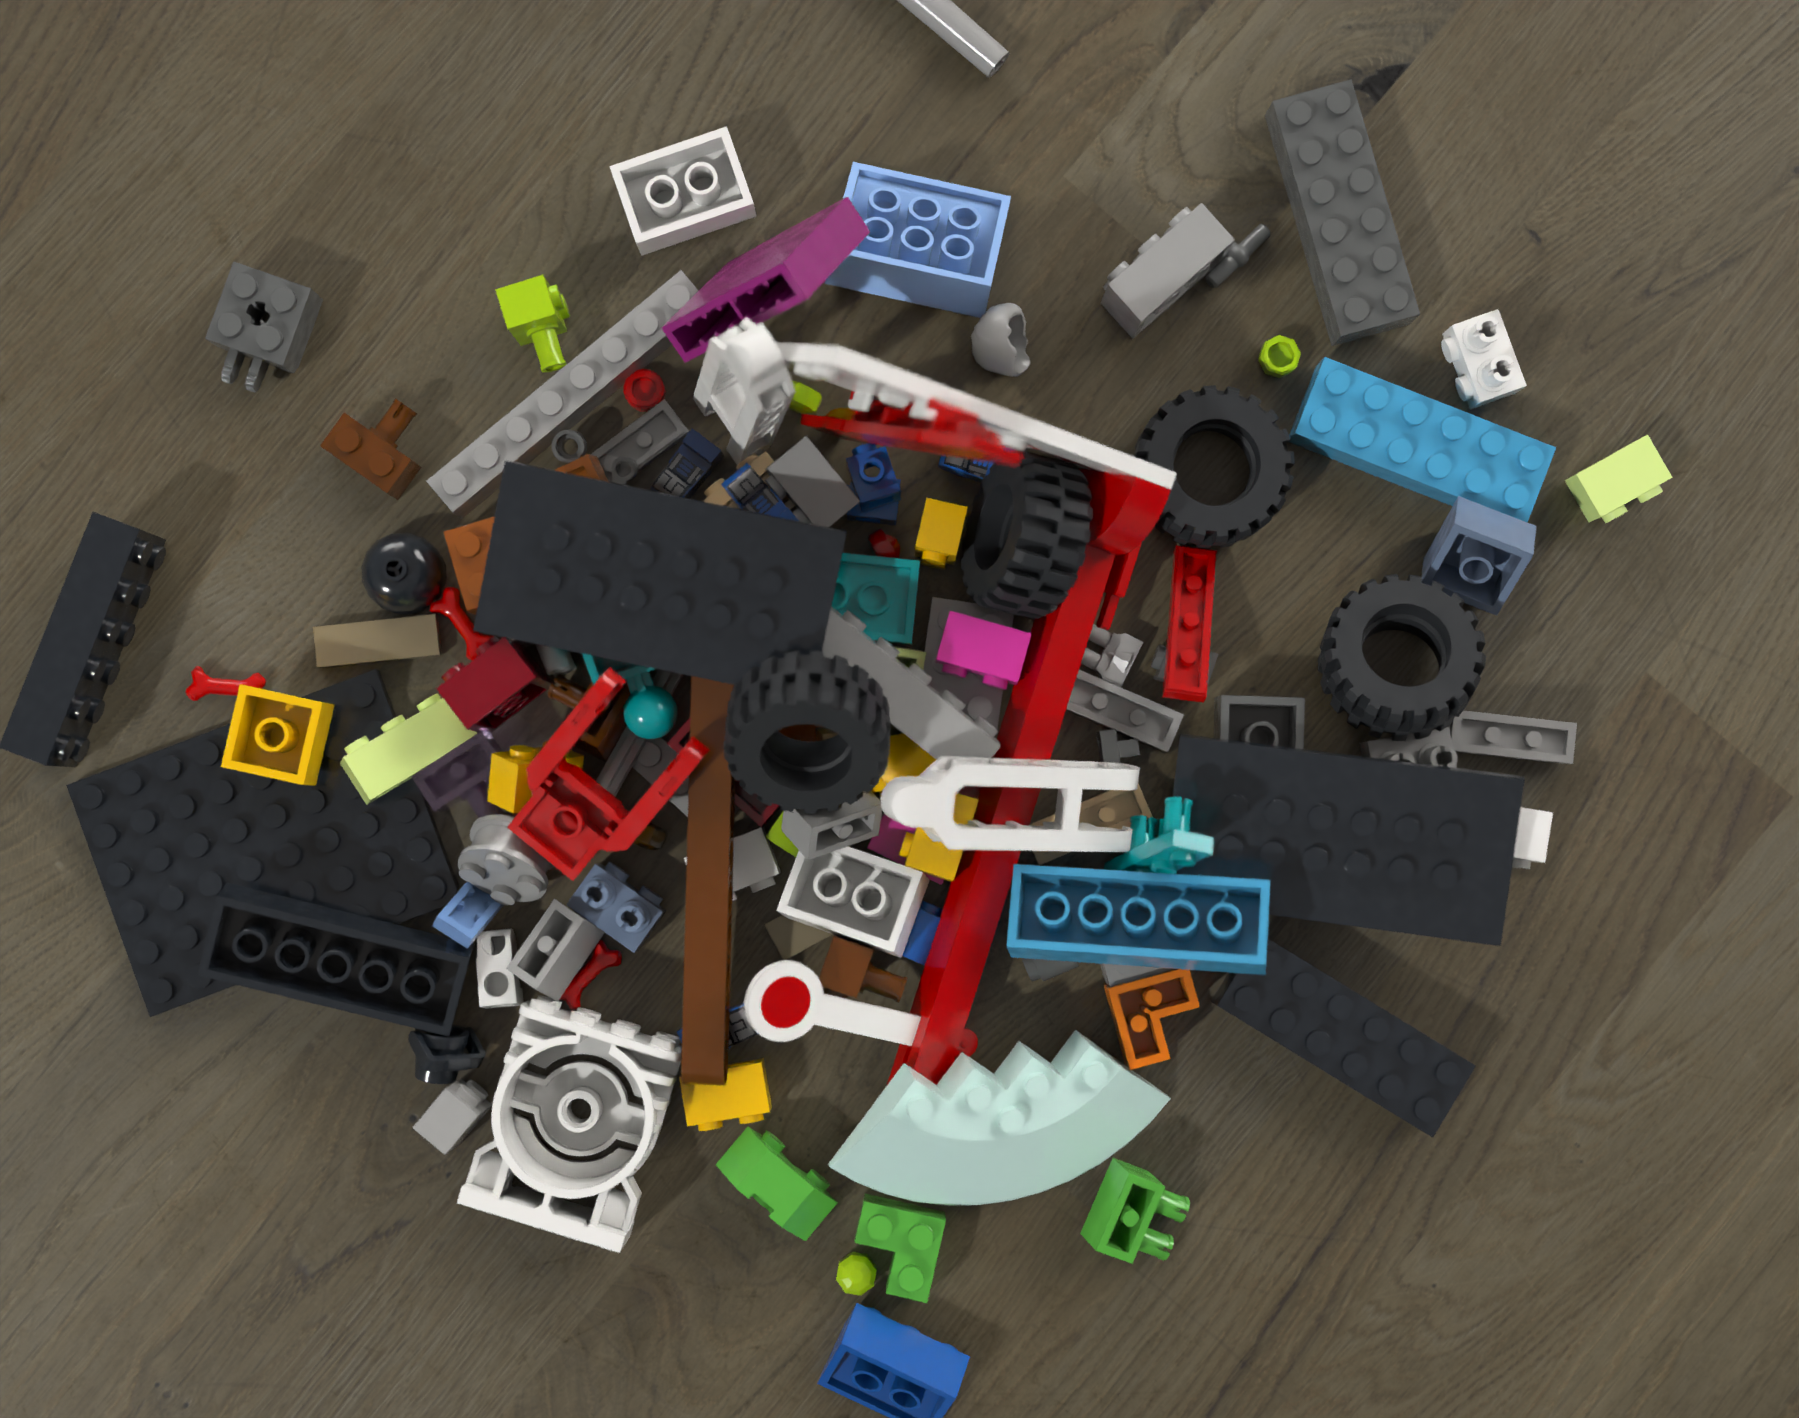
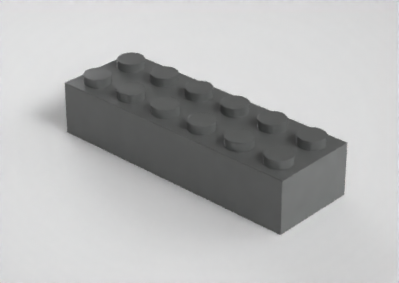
M1352 79L1272 101L1265 114V119L1331 346L1410 325L1420 315V311Z

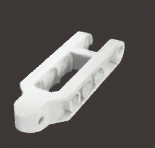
M746 318L741 321L740 326L729 329L718 338L715 336L710 339L693 400L704 416H709L715 412L718 414L731 434L727 451L738 465L752 454L756 453L757 456H760L771 447L794 396L795 388L786 367L785 359L768 331L762 324L757 326Z
M940 756L920 776L897 777L888 782L882 791L881 807L889 818L905 826L921 827L932 841L942 842L948 849L1130 851L1133 829L1122 826L1121 830L1096 827L1089 823H1079L1082 790H1137L1140 768L1130 764L1115 762ZM964 785L1058 788L1055 821L1043 822V826L1021 825L1015 821H1006V825H986L977 820H968V824H956L953 821L955 794Z

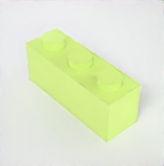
M437 693L418 704L416 707L420 712L405 720L401 714L381 726L380 728L384 732L382 735L369 741L367 736H364L344 748L348 755L342 758L340 764L366 805L471 743L478 736V733L467 730L443 698L441 699Z

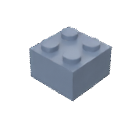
M1458 496L1424 557L1421 583L1430 586L1433 581L1445 585L1443 592L1450 597L1453 593H1456L1465 601L1464 603L1498 615L1534 555L1536 526Z

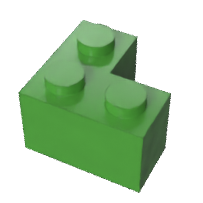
M865 1193L855 1233V1243L893 1252L886 1282V1294L927 1303L946 1223L945 1212Z

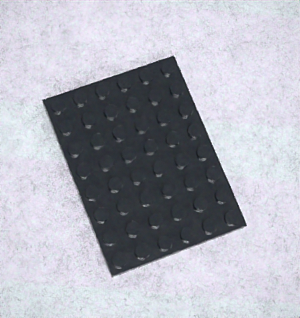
M379 670L369 671L301 697L335 705L316 786L301 785L221 767L231 724L66 785L150 1017L236 986L235 984L198 976L217 895L227 883L396 925L445 907L460 890L418 775L366 805L340 764L342 758L348 755L344 748L364 736H367L369 741L382 735L384 732L380 727L396 717Z

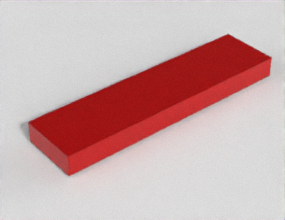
M1180 545L1175 547L1163 697L1201 703H1204L1206 700L1216 550Z

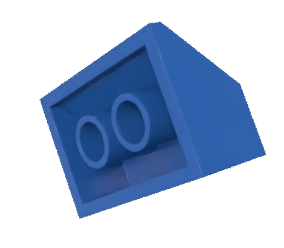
M856 1303L841 1330L817 1384L888 1418H943L957 1397L970 1356L959 1352L950 1344L940 1343L921 1334L912 1326L900 1324L882 1315L881 1312L874 1308Z

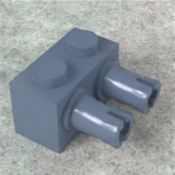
M609 861L606 867L601 863H597L592 867L566 905L635 953L639 951L667 911L660 905L663 898L644 885L638 890L626 882L630 875L614 863Z

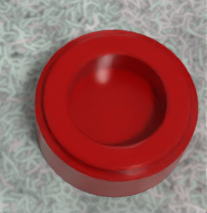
M649 369L636 370L626 378L623 387L627 402L637 411L648 412L665 398L666 391L661 377Z

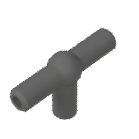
M1259 224L1239 245L1234 241L1226 257L1205 276L1207 284L1212 288H1217L1237 268L1246 265L1249 261V256L1271 236L1269 228Z

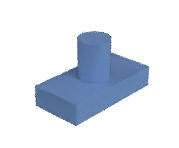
M466 882L438 914L433 927L468 949L504 905L494 901L490 894L478 889L470 882Z

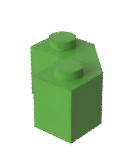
M748 1126L716 1163V1166L745 1197L749 1199L752 1196L761 1206L766 1208L770 1212L769 1217L783 1229L806 1241L838 1203L827 1191L830 1186L829 1182L813 1169L806 1173L793 1165L781 1152L785 1145L771 1132L766 1131L761 1135Z

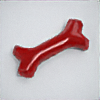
M454 587L445 588L442 599L431 603L430 612L443 614L448 617L461 634L467 645L466 657L469 660L473 661L477 658L476 650L483 643L495 637L494 635H485L481 632L473 631L474 624L460 606V591Z
M196 666L191 671L193 682L186 688L185 693L192 701H198L209 694L237 696L240 684L263 689L266 686V679L260 673H254L244 680L212 678L204 672L202 667Z
M599 940L594 948L592 958L575 975L559 1000H565L571 1010H577L578 1007H581L580 997L582 991L604 969L619 966L622 962V953L619 950H609L604 941Z

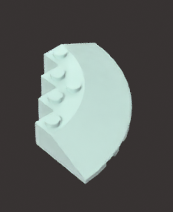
M1077 1030L1073 1032L1051 1063L1018 1041L994 1074L961 1052L937 1085L904 1063L828 1165L830 1168L861 1185L886 1195L914 1202L961 1206L1012 1201L1064 1184L1100 1165L1125 1147L1149 1125L1171 1098Z

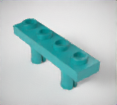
M1168 797L1165 799L1163 834L1154 838L1155 826L1157 824L1156 818L1149 817L1148 821H1146L1147 816H1131L1130 828L1133 830L1130 851L1124 852V854L1105 862L1104 870L1176 874L1178 869L1185 866H1193L1196 861L1212 855L1214 837L1189 832L1191 807L1193 806L1192 800L1184 799L1182 803L1181 797Z

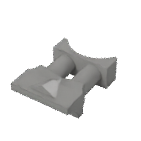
M1093 624L1089 640L1105 649L1102 655L1086 648L1081 664L1093 669L1100 679L1121 687L1143 641L1127 633H1111Z

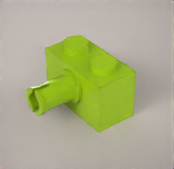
M539 275L495 289L507 329L521 346L529 343L534 344L541 365V371L548 373L566 366L567 363L564 360L557 335L567 332L564 319L570 318V313L563 294H560L557 284L550 286L545 276Z

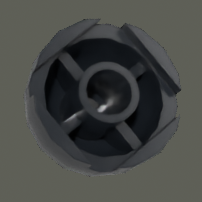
M411 533L389 534L377 540L366 552L361 566L362 583L369 597L382 609L399 615L418 614L424 611L423 609L429 607L433 601L436 602L442 595L447 581L446 564L438 550L427 539Z

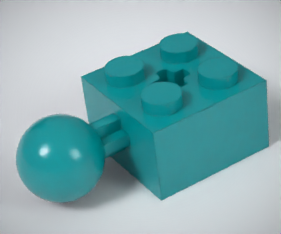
M582 653L593 685L609 667L626 679L631 694L624 706V719L628 728L635 735L644 739H657L671 731L677 720V705L668 691L654 685L650 670L655 668Z

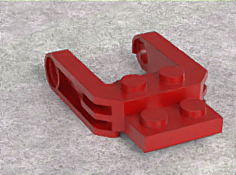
M610 667L591 687L526 768L528 786L532 791V797L507 826L509 830L572 881L575 880L599 850H605L606 852L627 850L710 750L693 736L631 811H627L620 800L581 768L567 762L566 756L626 683V680Z

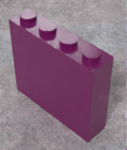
M847 196L729 261L661 329L686 363L707 352L710 339L715 336L718 338L729 329L740 326L741 321L748 318L754 324L759 325L807 300L870 233V230Z

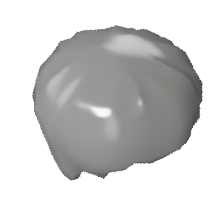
M1002 303L992 306L981 316L971 334L972 354L976 363L987 371L1014 377L1023 374L1031 364L1026 354L1028 339L1025 336L1026 320L1022 309L1018 305Z

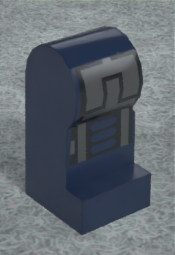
M692 428L682 440L683 444L668 462V466L656 478L650 490L691 498L724 458L722 450Z

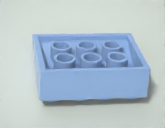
M853 162L843 198L848 196L870 230V233L825 280V284L981 318L987 308L1011 196Z

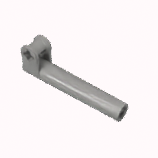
M897 0L987 77H992L1009 56L1010 52L951 0Z

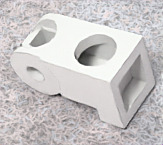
M512 928L482 931L477 937L478 958H476L479 1007L490 1009L519 1006L524 1003L519 977L506 969L517 954L516 938Z

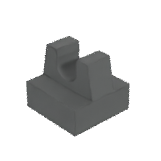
M1116 729L1096 732L1100 762L1121 763L1120 758L1140 755L1138 739L1117 741Z

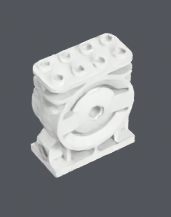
M538 995L537 999L532 998L531 1001H526L520 1006V1017L517 1027L513 1029L511 1035L512 1043L504 1058V1069L500 1076L492 1105L494 1139L476 1150L467 1181L461 1187L457 1203L620 1253L630 1238L635 1214L642 1195L633 1175L647 1160L656 1144L667 1107L671 1100V1093L679 1074L678 1071L682 1061V1046L679 1045L680 1038L657 1031L656 1035L652 1036L640 1033L641 1026L621 1019H617L616 1023H607L600 1020L601 1013L578 1007L577 1011L571 1012L560 1008L561 1001L558 1000L557 1002L550 997ZM576 1054L598 1056L614 1064L625 1075L631 1085L634 1096L643 1098L644 1106L629 1102L627 1091L619 1077L609 1068L595 1062H570L560 1066L548 1076L525 1070L529 1063L547 1068L550 1064L563 1057ZM574 1099H584L590 1104L591 1115L589 1118L580 1119L572 1113L571 1104ZM514 1108L533 1113L537 1128L545 1141L554 1149L567 1155H593L608 1148L616 1139L637 1145L638 1148L637 1150L618 1147L610 1154L590 1161L566 1159L548 1149L535 1133L531 1119L515 1114ZM497 1147L498 1150H499V1153H496V1152H493V1151H489V1150H491V1149ZM514 1174L521 1181H523L528 1186L532 1187L533 1189L539 1192L526 1189L517 1185L513 1187L512 1181ZM621 1182L626 1192L614 1189V1186ZM598 1194L594 1209L564 1200V1198H583Z

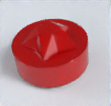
M882 529L868 535V541L876 556L899 558L901 547L895 537L885 534Z

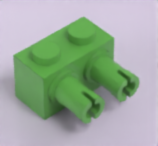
M1112 1158L1080 1234L1096 1251L1133 1264L1138 1251L1164 1261L1169 1257L1170 1253L1163 1250V1248L1172 1250L1173 1236L1148 1228L1154 1213L1169 1217L1179 1223L1183 1222L1186 1215L1179 1211L1180 1209L1189 1210L1190 1199L1186 1196L1164 1190L1165 1186L1149 1171Z

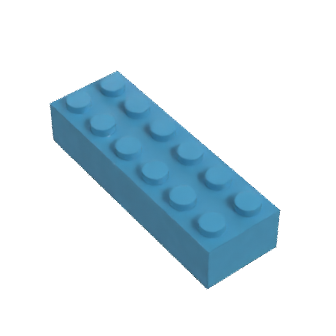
M1324 357L1315 367L1289 434L1291 439L1289 442L1450 506H1453L1458 496L1527 523L1556 450L1554 446L1327 357Z
M1014 864L1007 949L1012 958L1265 975L1270 880Z

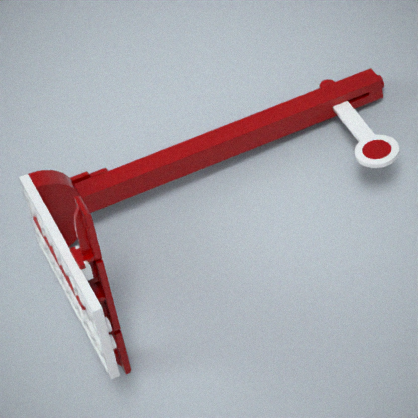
M775 342L785 359L786 367L794 369L793 373L812 380L819 381L821 379L852 391L848 401L849 408L833 409L825 416L802 414L800 419L801 425L843 440L1012 466L1018 465L1023 455L1013 450L1027 451L1072 463L1087 478L1089 482L1088 487L1092 493L1090 507L1093 509V519L1089 525L1091 535L1089 543L1086 544L1084 552L1086 556L1083 566L1079 567L1077 572L1078 578L1074 586L1070 587L1067 591L1068 596L1064 602L1058 604L1057 609L1052 613L1034 620L1018 683L1013 686L997 739L1001 747L992 756V758L1050 760L1103 593H1106L1096 626L1109 630L1120 597L1123 598L1126 594L1142 541L1151 532L1166 505L1176 472L840 346ZM982 786L973 820L986 825H1006V821L1030 825L1041 788ZM963 850L954 881L951 882L940 916L941 919L910 1013L824 994L819 978L811 969L799 962L784 960L766 966L751 981L745 996V1013L748 1022L761 1036L776 1042H787L797 1039L807 1033L813 1025H819L900 1043L887 1085L904 1063L937 1085L954 1063L955 1057L957 1058L961 1052L970 1057L977 1049V1036L965 1025L1013 878V866L1017 864L1021 850Z

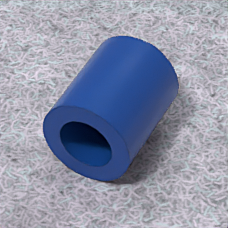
M922 900L902 956L925 965L941 919L942 908Z

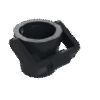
M453 1024L449 1036L416 1028L415 1031H410L408 1035L409 1044L415 1053V1077L423 1082L432 1084L454 1083L459 1071L479 1068L486 1055L484 1048L471 1027H461ZM465 1047L467 1048L469 1054L463 1053Z

